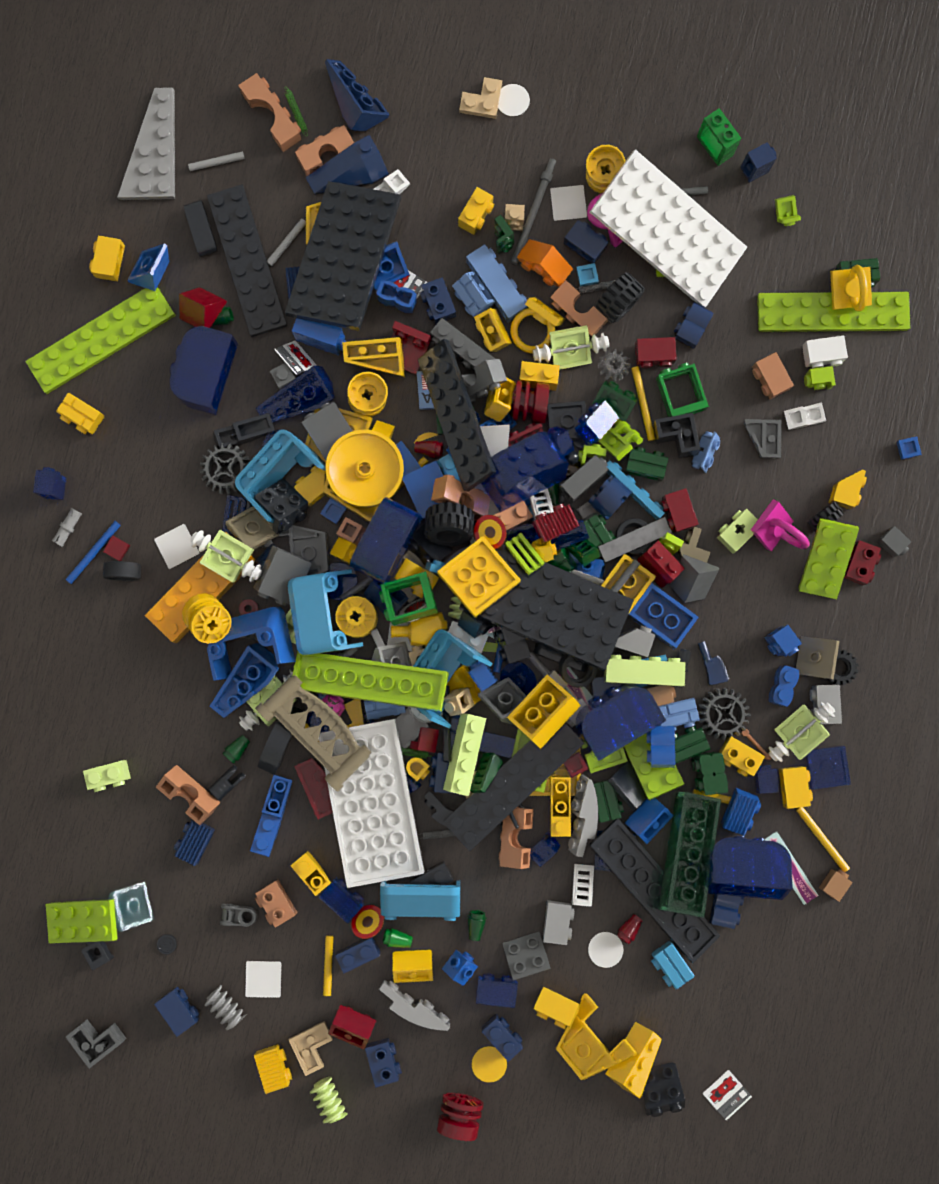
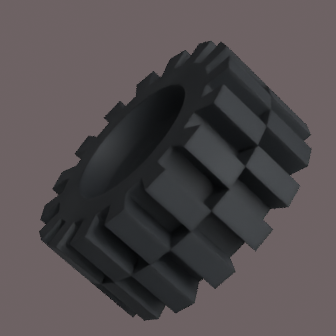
M834 501L807 523L816 533L820 518L836 521L845 513Z
M838 650L837 660H841L846 664V672L843 675L835 673L834 680L824 679L836 685H845L852 682V679L857 677L855 676L856 673L859 672L857 670L859 664L856 663V657H853L852 653H848L845 650Z

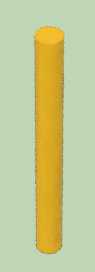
M639 366L631 368L647 438L648 441L656 440Z
M798 807L796 809L797 813L843 872L848 871L850 867L803 807Z

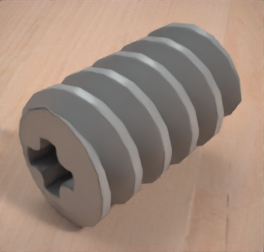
M220 985L206 998L207 1001L204 1006L212 1005L211 1013L218 1011L215 1018L223 1017L220 1024L228 1023L227 1031L236 1026L247 1014L241 1016L242 1008L235 1010L238 1003L230 1004L233 998L228 997L225 999L227 991L220 993L222 985Z

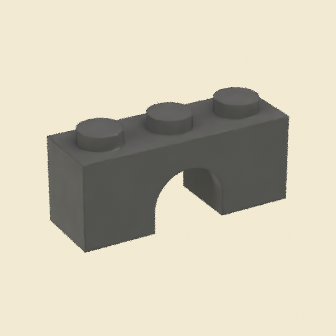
M500 359L486 360L474 367L476 375H462L471 403H475L476 398L487 396L488 391L499 389L501 387L500 384L507 381Z

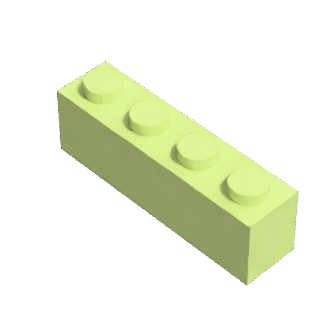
M611 655L605 670L604 682L685 686V662H680V658H668V661H661V657H649L648 661L641 660V656H630L628 660L622 659L621 655Z
M465 713L460 715L451 753V762H449L443 790L469 796L486 718Z

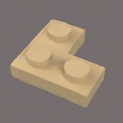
M484 77L481 95L463 92L459 113L496 119L502 80Z
M325 1021L289 1038V1042L305 1076L324 1067L316 1048L333 1040V1037L328 1034L329 1028Z

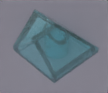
M145 882L116 889L110 893L108 900L114 899L116 928L119 931L154 920Z

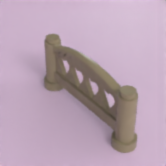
M296 675L290 676L264 703L261 702L255 709L268 722L273 717H276L330 772L325 777V780L332 788L339 792L344 787L343 783L370 757L372 752L364 744L362 746L357 744L347 725L332 708L315 695L302 689L300 685L303 682ZM296 697L301 698L302 703H306L308 709L305 712L291 714L294 699ZM308 712H315L316 717L321 718V724L305 728ZM323 725L329 726L330 731L335 733L334 739L318 742ZM337 739H341L343 745L349 747L348 753L332 756Z

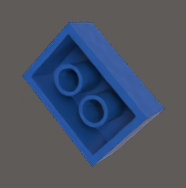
M653 583L649 585L628 614V617L640 626L652 629L651 633H654L655 637L672 649L678 647L699 618Z

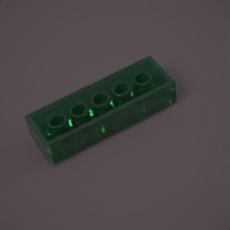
M689 792L676 793L659 910L704 918L721 799Z

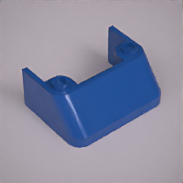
M270 607L231 618L229 633L222 640L216 643H209L207 647L213 681L227 679L231 673L225 641L256 633L257 640L262 646L273 645L277 664L296 662L286 615L282 608Z

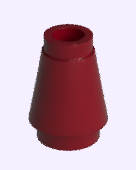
M439 440L416 441L414 452L434 459L437 457L441 458L443 443L439 442Z
M633 914L617 930L616 936L629 945L631 941L634 942L643 920Z

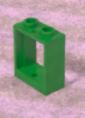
M720 108L703 119L697 134L698 140L717 166L734 155L742 139Z
M689 363L681 364L678 366V369L672 371L670 368L660 371L656 381L668 417L688 413L696 414L705 411L709 407L695 363L691 365ZM689 374L698 402L673 409L664 381Z
M426 571L381 584L382 591L379 594L382 603L385 602L387 609L384 610L385 618L393 626L438 613L430 579ZM421 584L427 608L396 616L390 593Z

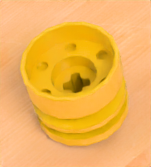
M600 145L594 148L588 155L586 160V180L589 187L595 192L603 193L626 161L623 153L617 147Z
M362 372L355 375L348 386V404L351 410L361 415L373 417L384 409L388 396L387 385L384 379L373 372ZM364 393H368V395H372V396H370V400H367V399L364 397Z
M206 593L197 594L185 603L182 610V619L194 637L200 642L207 644L216 643L229 633L231 628L230 614L213 595Z
M359 596L343 600L335 614L339 629L347 636L353 638H364L370 635L371 631L375 630L378 622V614L373 604L366 598ZM354 612H357L359 615L361 614L358 622L351 619L354 616Z

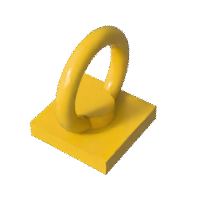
M854 265L851 269L830 271L833 310L854 308V310L860 312L865 306L872 305L870 267Z
M536 297L527 300L525 305L529 308L520 311L514 317L510 328L514 344L520 350L533 354L536 346L526 345L518 335V326L522 319L533 315L539 322L547 325V336L541 344L537 345L539 349L543 348L544 344L548 347L550 346L549 332L555 331V326H560L565 321L563 316Z

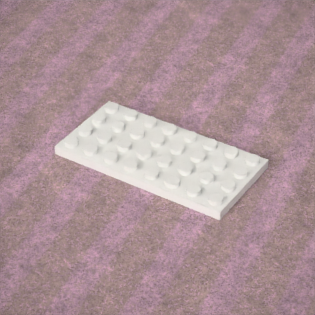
M637 150L632 151L589 212L703 308L708 305L747 248L746 245Z
M396 719L348 727L359 746L364 744L372 753L343 783L344 787L339 792L328 784L347 888L424 874ZM333 731L320 733L319 741L332 740L335 738V733ZM337 739L332 756L348 753L349 747L343 745L341 739ZM325 768V773L327 776L330 772Z

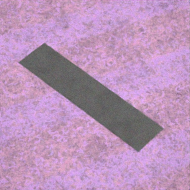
M664 517L598 547L604 561L607 562L657 540L667 532L672 533Z

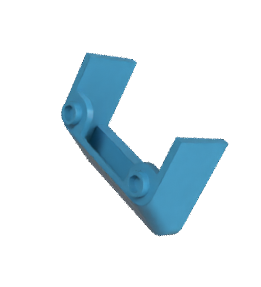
M279 430L235 479L237 489L271 523H273V518L256 502V494L281 480L297 462L305 468L315 464L318 468L326 471V463L311 448L287 430Z
M352 569L295 577L288 582L295 640L300 654L311 655L363 646V642L347 644L346 636L342 631L332 630L327 592L334 591L338 586L337 576L350 574Z
M441 629L435 632L413 667L447 671L449 673L448 683L460 663L467 667L472 666L477 660L490 667L493 663L470 645ZM443 701L442 712L444 710L445 701ZM417 708L430 721L447 728L451 727V724L441 716L442 712Z
M457 880L456 885L387 884V881H382L380 885L381 915L385 916L386 920H396L397 917H444L446 921H455L456 917L460 916V880Z

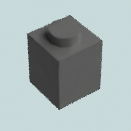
M286 363L270 371L281 392L298 384Z
M895 526L889 528L876 541L892 557L903 556L909 550L907 546L911 543Z

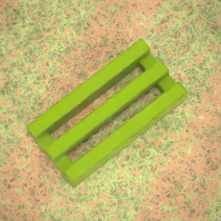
M519 533L518 536L505 543L507 549L527 575H530L544 565L545 562L522 533ZM519 540H520V542L524 545V547L527 549V551L531 554V556L534 558V560H535L538 564H536V563L533 561V559L530 557V555L526 552V550L523 548V546L519 543ZM513 544L516 545V547L519 549L522 555L530 563V565L532 566L531 569L525 563L522 557L518 554L515 548L512 546Z

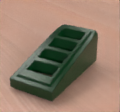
M575 533L562 541V545L583 566L600 557L598 548L579 533Z
M495 753L483 754L470 789L472 793H484L498 770L502 767L504 762Z

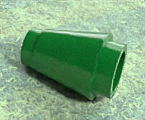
M386 928L382 944L387 945V947L410 948L412 936L394 928Z

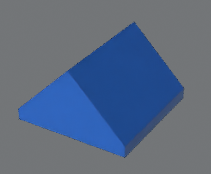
M397 241L386 246L374 284L375 290L378 289L381 281L395 282L410 275Z
M161 244L142 251L127 281L156 291L170 262L167 245Z

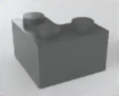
M88 1019L66 1036L89 1069L127 1039L116 1023L99 1035Z

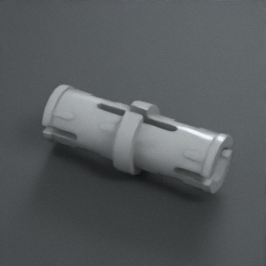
M71 508L64 522L59 524L61 527L52 541L63 547L70 533L74 532L75 529L73 528L82 513Z

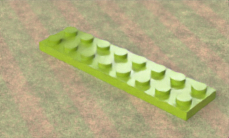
M158 287L156 291L145 288L25 362L44 393L49 394L176 315Z
M871 292L872 305L865 306L860 312L854 310V308L833 310L832 293H759L757 295L758 332L908 331L910 329L909 292Z
M297 651L292 677L296 675L303 682L300 685L301 688L312 693L442 712L449 673L447 671L320 653L302 655Z

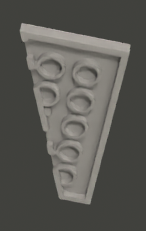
M154 88L117 197L119 200L175 199V91L173 88Z

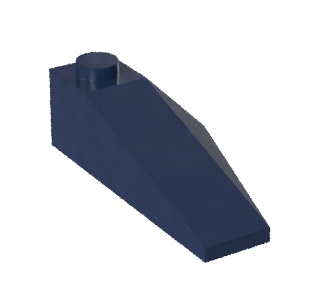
M326 59L325 64L342 117L351 130L366 131L390 116L382 103L377 98L373 99L367 93L369 89L355 81L356 76L341 61Z
M370 135L353 143L308 175L306 180L316 195L325 193L328 181L353 186L370 185L388 176L389 173L379 150Z

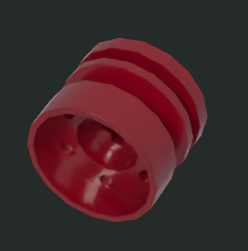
M517 380L511 404L513 420H518V412L523 413L522 421H525L527 414L531 413L532 422L545 424L550 384L537 383L535 390L530 391V382H526V389L521 390L522 381Z
M443 1094L441 1110L446 1114L439 1115L437 1132L455 1140H476L479 1131V1123L476 1119L481 1118L482 1113L480 1111L483 1110V1102L466 1094Z

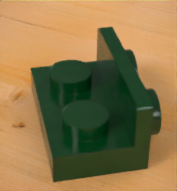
M499 215L494 219V229L496 231L494 234L498 239L496 240L497 253L501 254L502 252L507 253L513 248L514 233L504 218Z
M605 381L592 404L622 421H626L638 398L635 397L636 395L633 392L620 389L617 383Z

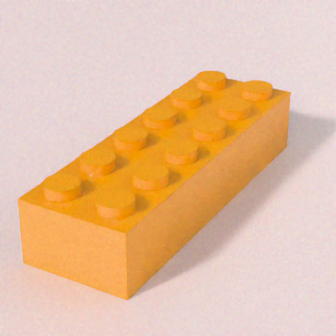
M251 555L247 562L255 561L256 559ZM202 556L153 606L145 617L171 642L178 643L189 631L182 619V610L185 603L191 597L203 593L213 595L219 600L242 577V571L236 581L232 583L200 564Z

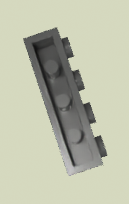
M443 318L430 332L431 341L435 345L443 339L449 340L455 358L460 360L461 364L468 370L471 369L475 372L474 367L486 360L495 359Z

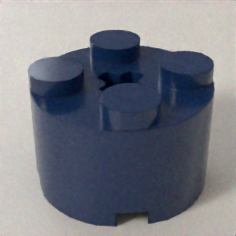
M611 475L589 499L588 503L608 520L633 491L616 476Z

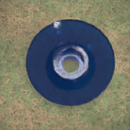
M513 662L507 664L501 671V681L509 677L526 696L537 685L534 672L524 663Z

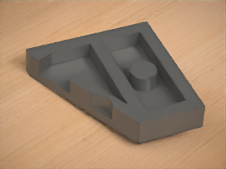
M744 419V426L760 458L780 459L781 420Z

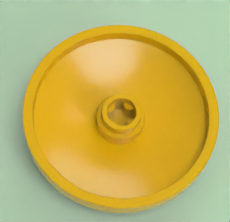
M356 430L349 432L339 438L328 453L326 460L328 483L332 491L342 501L352 506L374 507L380 505L396 493L402 482L404 471L402 455L390 438L377 431Z

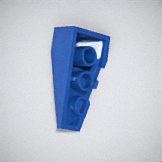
M260 643L248 645L210 704V707L225 718L266 687L279 669L274 655Z

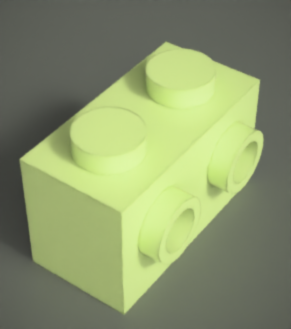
M127 760L83 771L87 790L94 789V792L105 790L106 785L113 784V787L124 785V780L131 779Z

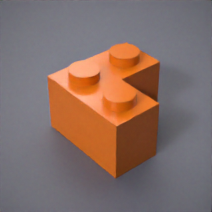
M531 239L528 240L517 256L525 270H533L543 277V281L549 286L555 285L560 287L573 270L553 245Z

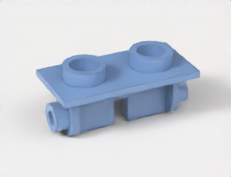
M708 431L702 434L699 442L700 448L704 449L703 452L699 451L698 455L694 456L692 460V467L696 469L701 467L705 473L712 466L714 452L720 446V438L717 433Z

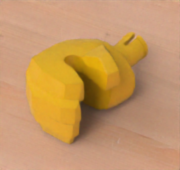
M438 612L437 614L409 622L408 626L391 625V638L408 637L411 646H427L435 632L441 629L447 630V621L444 620L442 612Z

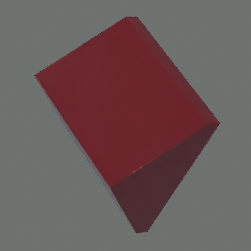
M200 287L179 293V318L207 333L227 301Z

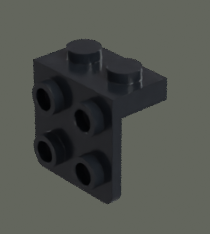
M285 479L277 481L255 495L256 502L273 518L272 530L277 535L282 531L289 530L293 524L303 521L307 516L308 501Z
M671 1062L652 1066L642 1093L647 1116L658 1117L663 1115V1112L671 1111V1113H677L682 1111V1108H685V1097L675 1063Z

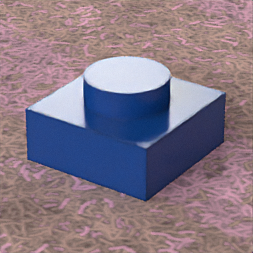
M917 436L896 442L901 460L922 455Z
M330 498L320 514L337 525L347 508Z

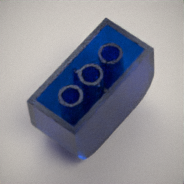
M204 326L194 327L184 335L181 345H178L176 349V361L172 363L170 368L171 390L184 405L209 414H217L238 347L234 336Z
M539 432L492 456L496 473L483 481L481 485L498 510L502 512L564 480L569 463L546 432Z
M385 497L364 532L349 566L380 584L385 585L388 583L422 520L421 514Z
M622 684L618 687L612 686L605 691L606 694L603 696L591 698L588 701L589 704L578 712L575 722L576 729L592 757L600 761L666 721L649 691L634 684Z
M744 836L724 838L715 845L705 861L706 894L783 900L793 889L791 856L788 850L778 842L766 841L760 837L754 839H746Z

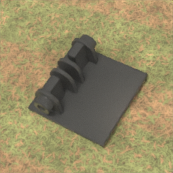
M540 932L502 943L513 981L551 969Z

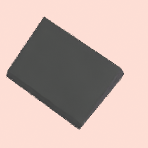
M683 554L679 563L685 569L669 586L685 603L705 599L719 571V567Z
M509 677L478 693V697L502 722L509 724L513 723L507 717L526 697Z

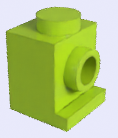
M833 366L810 369L804 376L805 386H808V388L814 387V390L824 389L826 386L827 389L834 387L836 384Z

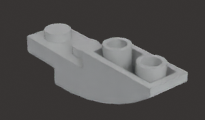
M580 775V779L576 784L575 798L571 803V812L577 818L573 823L574 830L572 837L569 839L568 850L575 856L583 857L587 839H595L598 803L592 780L585 775Z
M384 980L379 990L392 1000L389 1008L396 1014L422 1027L435 1030H449L450 1023L448 1021L450 1019L442 1012L438 1014L428 1000L425 999L423 1001L419 999L414 1004V999L407 993L403 995L398 991L399 987L390 980L388 982Z

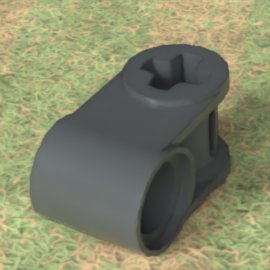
M221 904L223 910L222 920L219 925L250 926L257 921L259 917L258 910L252 906ZM245 912L252 914V921L245 919Z

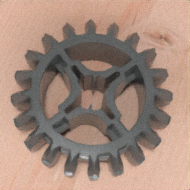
M221 443V449L214 445V452L210 449L207 450L210 454L209 457L203 455L202 458L206 462H200V465L205 467V469H201L200 473L206 474L202 477V480L207 481V487L212 486L213 492H216L219 488V493L223 494L226 489V493L229 495L232 488L234 492H238L235 485L237 476L234 473V468L237 466L236 463L240 461L241 472L248 465L247 462L250 458L245 456L246 452L244 450L239 452V446H235L233 449V446L229 443L227 448H224L223 443ZM227 454L234 456L233 458H229L225 461L219 458L220 456ZM215 461L217 464V470L214 472L215 475L212 477L211 468L213 462ZM220 463L228 467L229 471L231 472V475L228 472L224 471ZM224 477H230L233 480L229 483L217 482Z
M722 688V693H720L719 689H715V695L712 692H708L710 699L702 698L706 705L699 704L700 708H704L703 711H698V715H703L704 717L700 718L699 722L706 723L702 726V729L705 730L709 727L707 734L711 735L714 732L715 739H718L720 734L721 740L726 739V734L729 738L733 737V733L736 736H740L738 729L745 731L746 728L742 724H749V721L744 719L751 716L750 713H745V710L750 707L742 705L746 702L745 698L740 701L738 700L741 697L740 693L733 696V689H730L728 694L727 688ZM720 698L730 700L724 707L714 703ZM734 705L738 709V720L732 714ZM710 707L716 714L713 724L709 717ZM727 709L726 715L728 718L723 717L721 719L722 713L720 710L725 711ZM724 721L734 725L727 730L717 728Z

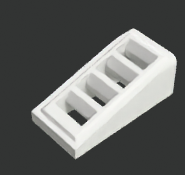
M547 486L528 490L534 521L536 520L535 516L546 512V514L554 512ZM544 493V496L534 497V494ZM545 500L546 502L542 504H536V501ZM547 507V510L538 511V508Z
M574 864L572 905L592 906L594 865ZM578 871H589V875L578 874ZM578 879H588L589 881L588 883L578 882ZM577 887H586L588 891L577 890ZM577 895L587 896V899H578Z

